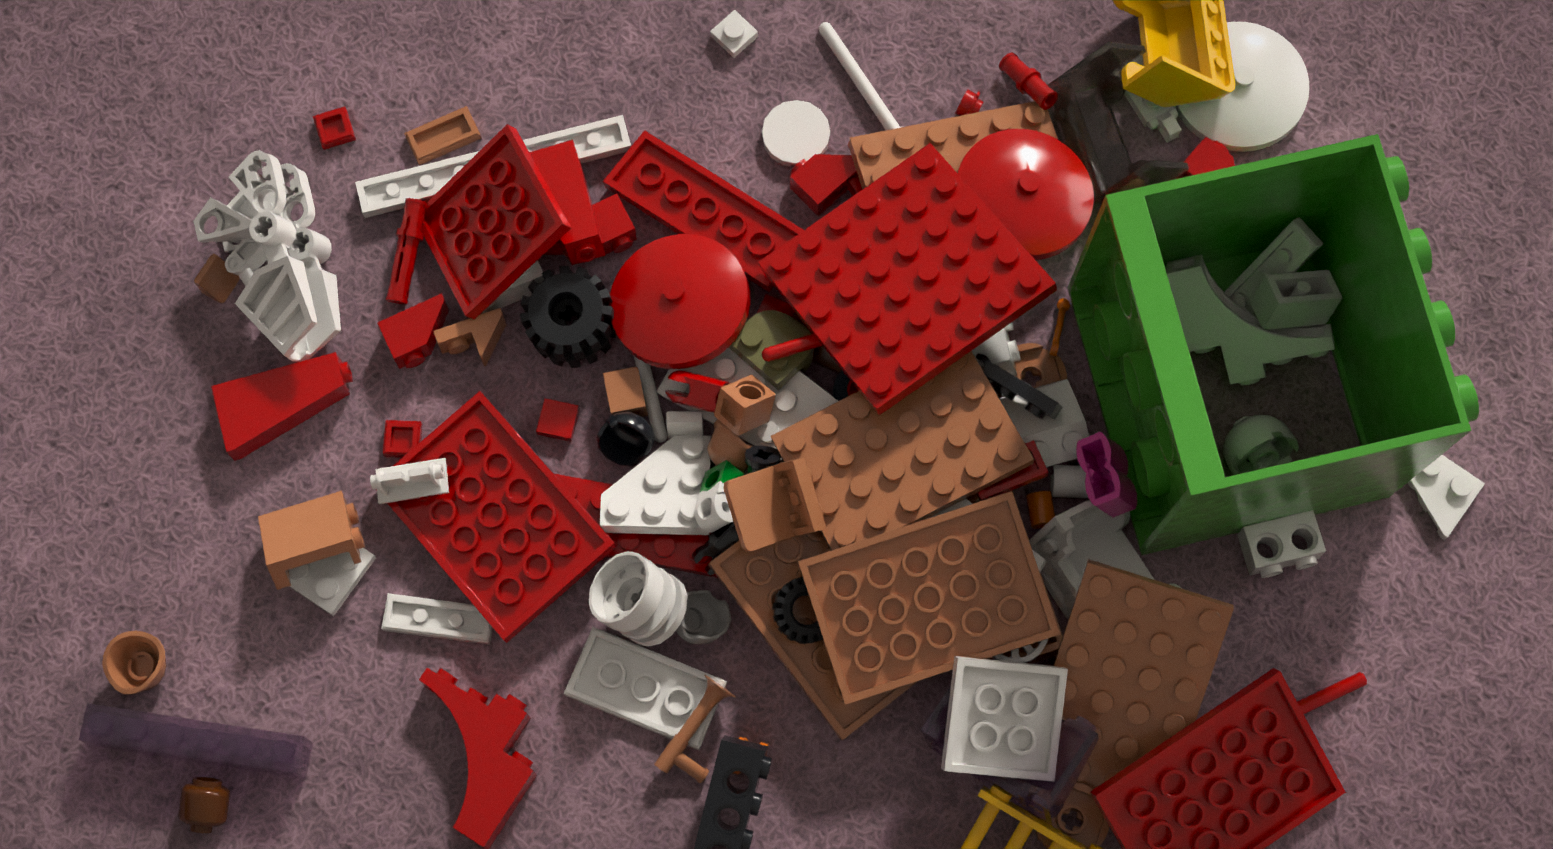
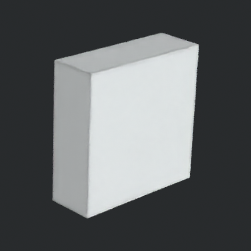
M701 411L666 412L668 440L674 435H703V416Z

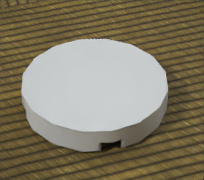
M799 100L783 102L773 108L764 120L762 128L764 148L773 160L788 167H791V165L795 166L803 159L808 161L815 154H824L828 148L830 138L828 119L821 109L809 102Z

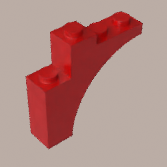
M426 668L419 681L436 694L449 708L459 726L466 747L468 761L467 788L461 811L453 828L484 849H490L537 776L534 770L530 769L533 764L531 760L517 751H514L512 756L508 755L531 719L528 713L524 711L527 705L508 694L506 699L496 694L487 706V697L471 687L467 692L455 685L458 679L441 668H439L437 673Z

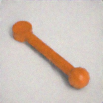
M1061 298L1057 302L1059 312L1049 354L1055 357L1058 353L1065 313L1070 308V301L1066 298Z

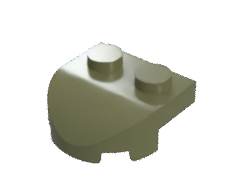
M774 310L762 311L751 317L745 323L736 340L728 347L778 391L800 370L803 373L807 371L812 363L814 351L813 348L770 362L762 358V351L767 347L811 334L802 323L792 316Z

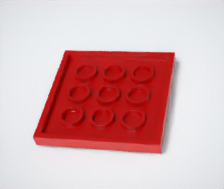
M507 124L427 202L428 206L426 207L421 232L424 233V237L464 315L475 320L572 227L517 129Z

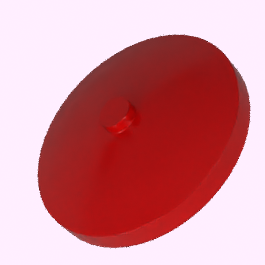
M1007 129L992 133L978 141L967 152L957 171L961 178L1035 260L1050 258L1068 249L1078 240L1090 220L1094 204V193L1088 171L1079 157L1067 145L1048 134L1030 129Z
M677 234L662 237L646 244L623 264L612 284L610 296L613 302L609 303V306H612L614 309V318L611 320L612 326L622 344L632 355L644 363L658 368L686 369L714 359L736 340L748 317L750 289L739 261L726 247L704 236Z

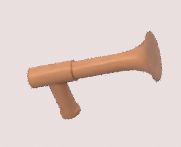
M704 675L707 679V688L700 703L654 763L656 767L665 773H668L675 764L695 778L698 783H702L706 778L709 769L703 768L682 752L715 705L724 698L736 697L707 675Z

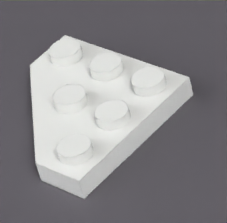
M674 435L601 494L600 527L604 532L709 535V532L704 531L698 525L694 513L705 472L710 469V457L707 448L711 436Z

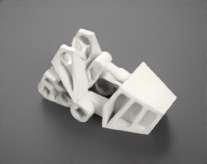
M258 150L249 154L229 176L240 192L228 205L210 197L195 218L194 226L199 242H223L224 252L231 253L225 261V268L228 272L238 275L245 285V288L235 302L238 308L285 357L294 362H301L310 359L341 332L337 277L335 274L322 270L320 265L330 257L332 251L331 243L326 236L307 228L314 220L315 207L306 173L292 164L280 165L275 156ZM262 162L267 163V166L262 168ZM261 168L263 175L258 173V170H260ZM289 175H293L294 179L290 180ZM290 180V187L285 186V183ZM301 203L304 210L303 215L299 220L292 221L291 211L295 205ZM211 216H215L218 220L217 229L213 233L206 234L204 230L205 222ZM267 260L268 265H265V266L261 267V266L264 264V262Z

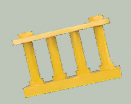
M983 785L978 796L987 801L960 848L978 849L997 814L1002 810L1020 821L1004 849H1022L1033 829L1053 840L1048 849H1103L1094 843H1091L1090 847L1085 846L1010 801L1012 795L996 785H992L990 789Z

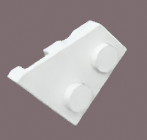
M1444 455L1438 457L1408 482L1410 488L1416 491L1420 505L1425 512L1428 511L1438 528V535L1443 540L1449 537L1485 484Z

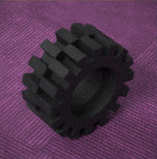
M803 576L795 578L786 583L775 596L776 599L772 606V610H774V623H777L779 627L777 629L780 633L786 635V638L791 641H796L800 644L821 641L823 636L818 621L805 625L798 622L793 615L795 601L801 596H809Z

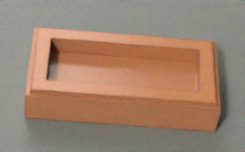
M467 106L404 133L418 165H422L481 139V135Z

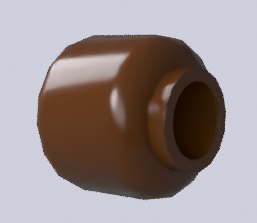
M193 777L191 783L183 786L178 818L185 824L190 825L189 830L191 832L212 833L213 827L223 825L226 822L230 790L222 785L223 780L212 777Z

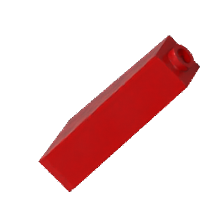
M573 139L530 152L572 227L556 242L571 265L589 262L595 258L605 256L582 165Z
M333 352L211 386L226 452L234 461L244 458L350 395L347 383L353 382V377L348 362L342 363L337 353Z

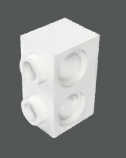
M1313 510L1245 526L1237 534L1250 576L1260 573L1262 578L1273 577L1283 573L1282 568L1295 565L1297 570L1306 569L1317 565V559L1326 552ZM1299 535L1303 537L1307 542V549L1301 550L1296 548L1292 543V536ZM1257 544L1268 545L1272 549L1273 557H1262L1257 551Z

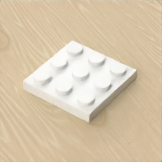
M954 656L941 769L948 772L1054 782L1068 669L1058 666Z

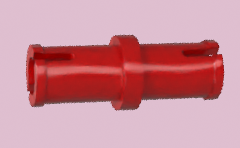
M1013 52L1008 53L1002 58L999 63V69L1016 83L1018 91L1022 94H1028L1043 110L1051 108L1056 103L1058 93L1041 79V74L1035 68H1029Z

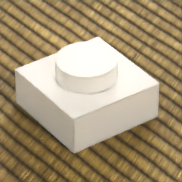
M736 10L732 11L710 31L711 37L733 58L758 37V31Z

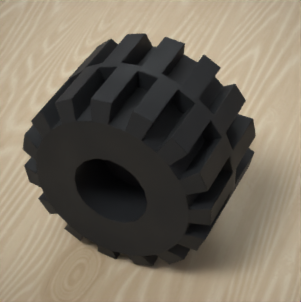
M569 265L559 266L560 274L553 275L551 270L548 269L541 273L545 279L543 282L538 284L533 280L529 284L528 288L532 293L531 296L523 295L521 306L525 313H521L520 318L522 325L526 329L525 333L537 351L545 359L549 357L555 365L562 367L563 362H568L571 368L581 367L580 360L587 359L589 364H592L598 360L595 353L602 350L606 354L612 347L608 341L609 338H616L617 336L611 322L614 318V309L612 306H609V303L613 301L608 289L605 288L602 280L596 275L590 277L587 269L578 267L576 273H573ZM576 315L578 319L573 320L572 325H567L565 321H570L571 316Z

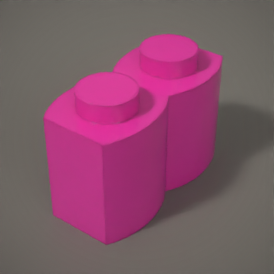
M1101 431L1078 440L1076 446L1077 459L1081 468L1087 473L1085 488L1092 504L1112 518L1136 509L1137 492L1133 482L1127 477L1128 460L1123 448Z

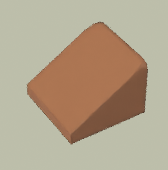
M213 253L194 279V283L203 294L219 303H224L240 278L238 275L228 272L225 268V261Z

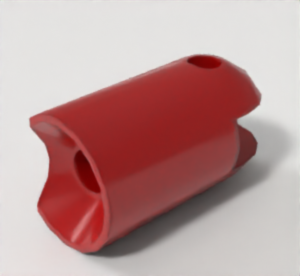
M677 370L672 372L668 378L689 384V393L676 390H665V393L672 402L715 413L720 388L730 383L688 371Z

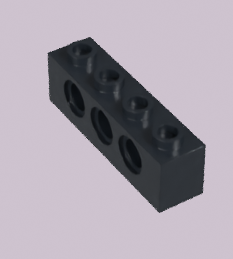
M724 735L721 739L694 849H712L713 846L719 844L726 846L728 849H750L754 831L747 829L751 815L758 816L763 794L757 793L760 778L767 780L772 758L766 756L768 746ZM735 771L745 773L749 779V786L745 789L734 788L730 783V774ZM725 808L736 810L740 816V822L734 826L725 824L721 819V810Z

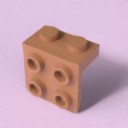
M805 457L776 464L724 483L723 489L742 549L746 552H751L794 536L813 533L826 528L823 518L824 511L817 499L813 486V475L807 466Z

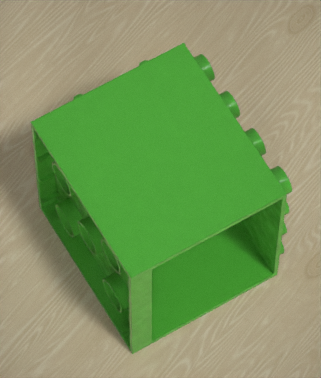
M1378 134L1105 195L1067 289L1108 437L1123 448L1128 460L1127 477L1131 479L1136 488L1137 507L1130 511V517L1141 555L1239 533L1245 526L1311 510L1316 515L1389 498L1471 431L1469 422L1477 420L1479 415L1477 393L1471 379L1467 375L1454 376L1446 351V347L1453 346L1455 342L1453 317L1444 301L1431 302L1422 275L1429 273L1432 268V254L1429 241L1421 228L1408 230L1400 202L1406 201L1409 196L1407 172L1402 160L1398 156L1385 157ZM1300 217L1324 244L1296 272L1329 270L1342 296V300L1326 324H1331L1335 346L1332 353L1360 446L1225 477L1166 273V265L1170 261L1202 255L1210 275L1225 292L1293 220Z

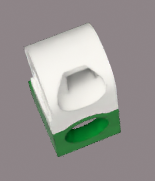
M728 460L706 471L694 514L698 525L706 532L712 533L733 522L723 486L726 481L743 476L744 473Z

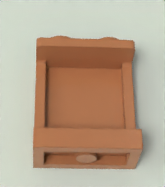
M342 491L258 516L266 566L277 590L291 586L289 569L344 552L350 553L354 564L362 562L359 549L364 548L365 545L359 527L354 528L355 524L360 523L354 503L347 504Z

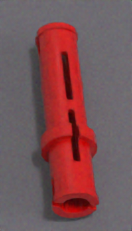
M413 198L405 199L401 228L396 230V236L399 238L388 293L385 298L388 302L408 305V296L419 242H422L424 239V233L421 231L426 207L428 206V203Z

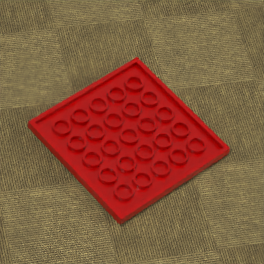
M931 143L758 262L763 273L879 416L1057 291L1056 282Z

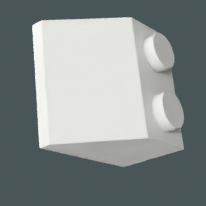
M1067 379L1035 388L1062 406L1055 420L1048 415L1043 420L1024 409L1027 403L1015 396L1013 401L1005 397L999 398L1024 443L1032 440L1035 441L1046 467L1077 458V442L1088 437L1089 433L1083 413Z

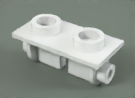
M446 458L375 469L376 475H371L370 477L372 489H377L378 504L449 493Z

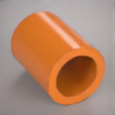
M1039 491L1026 496L1031 527L1033 529L1043 528L1055 517L1051 492Z

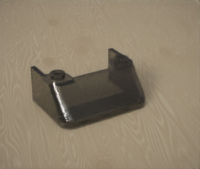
M1108 41L1048 84L1052 90L1058 93L1056 103L1048 109L1059 141L1067 145L1079 157L1087 169L1093 186V209L1101 208L1105 195L1170 181L1189 170V166L1185 162L1139 160L1132 164L1111 106L1120 101L1126 91L1123 89L1122 68L1146 53V49L1142 45Z

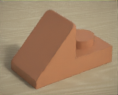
M497 308L480 314L475 320L469 318L433 332L442 354L447 352L458 354L466 351L470 344L475 343L485 367L507 324L501 308Z

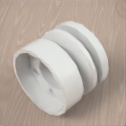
M627 551L616 554L600 568L590 587L589 606L591 613L597 620L613 630L620 631L623 636L643 646L649 647L661 644L672 636L680 626L687 610L688 595L684 584L664 569L658 568L653 562L639 553Z

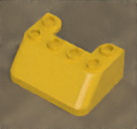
M1113 0L1118 9L1138 17L1143 54V66L1136 62H1130L1122 68L1123 89L1161 107L1221 99L1235 89V77L1223 0Z

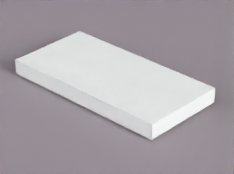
M593 627L564 691V695L672 739L675 734H678L703 698L707 688V679L704 675H707L724 688L727 685V681ZM719 703L710 711L688 742L689 747L696 750L700 749Z

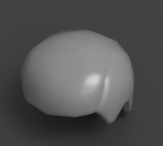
M709 590L687 592V610L676 632L690 644H710L728 630L731 622L729 605L725 600L720 601L713 597Z

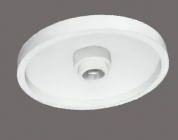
M1227 22L1235 89L1221 99L1178 105L1176 110L1187 128L1201 140L1207 136L1212 141L1222 143L1230 151H1255L1279 142L1297 125L1306 108L1309 97L1308 73L1297 50L1280 34L1254 23Z

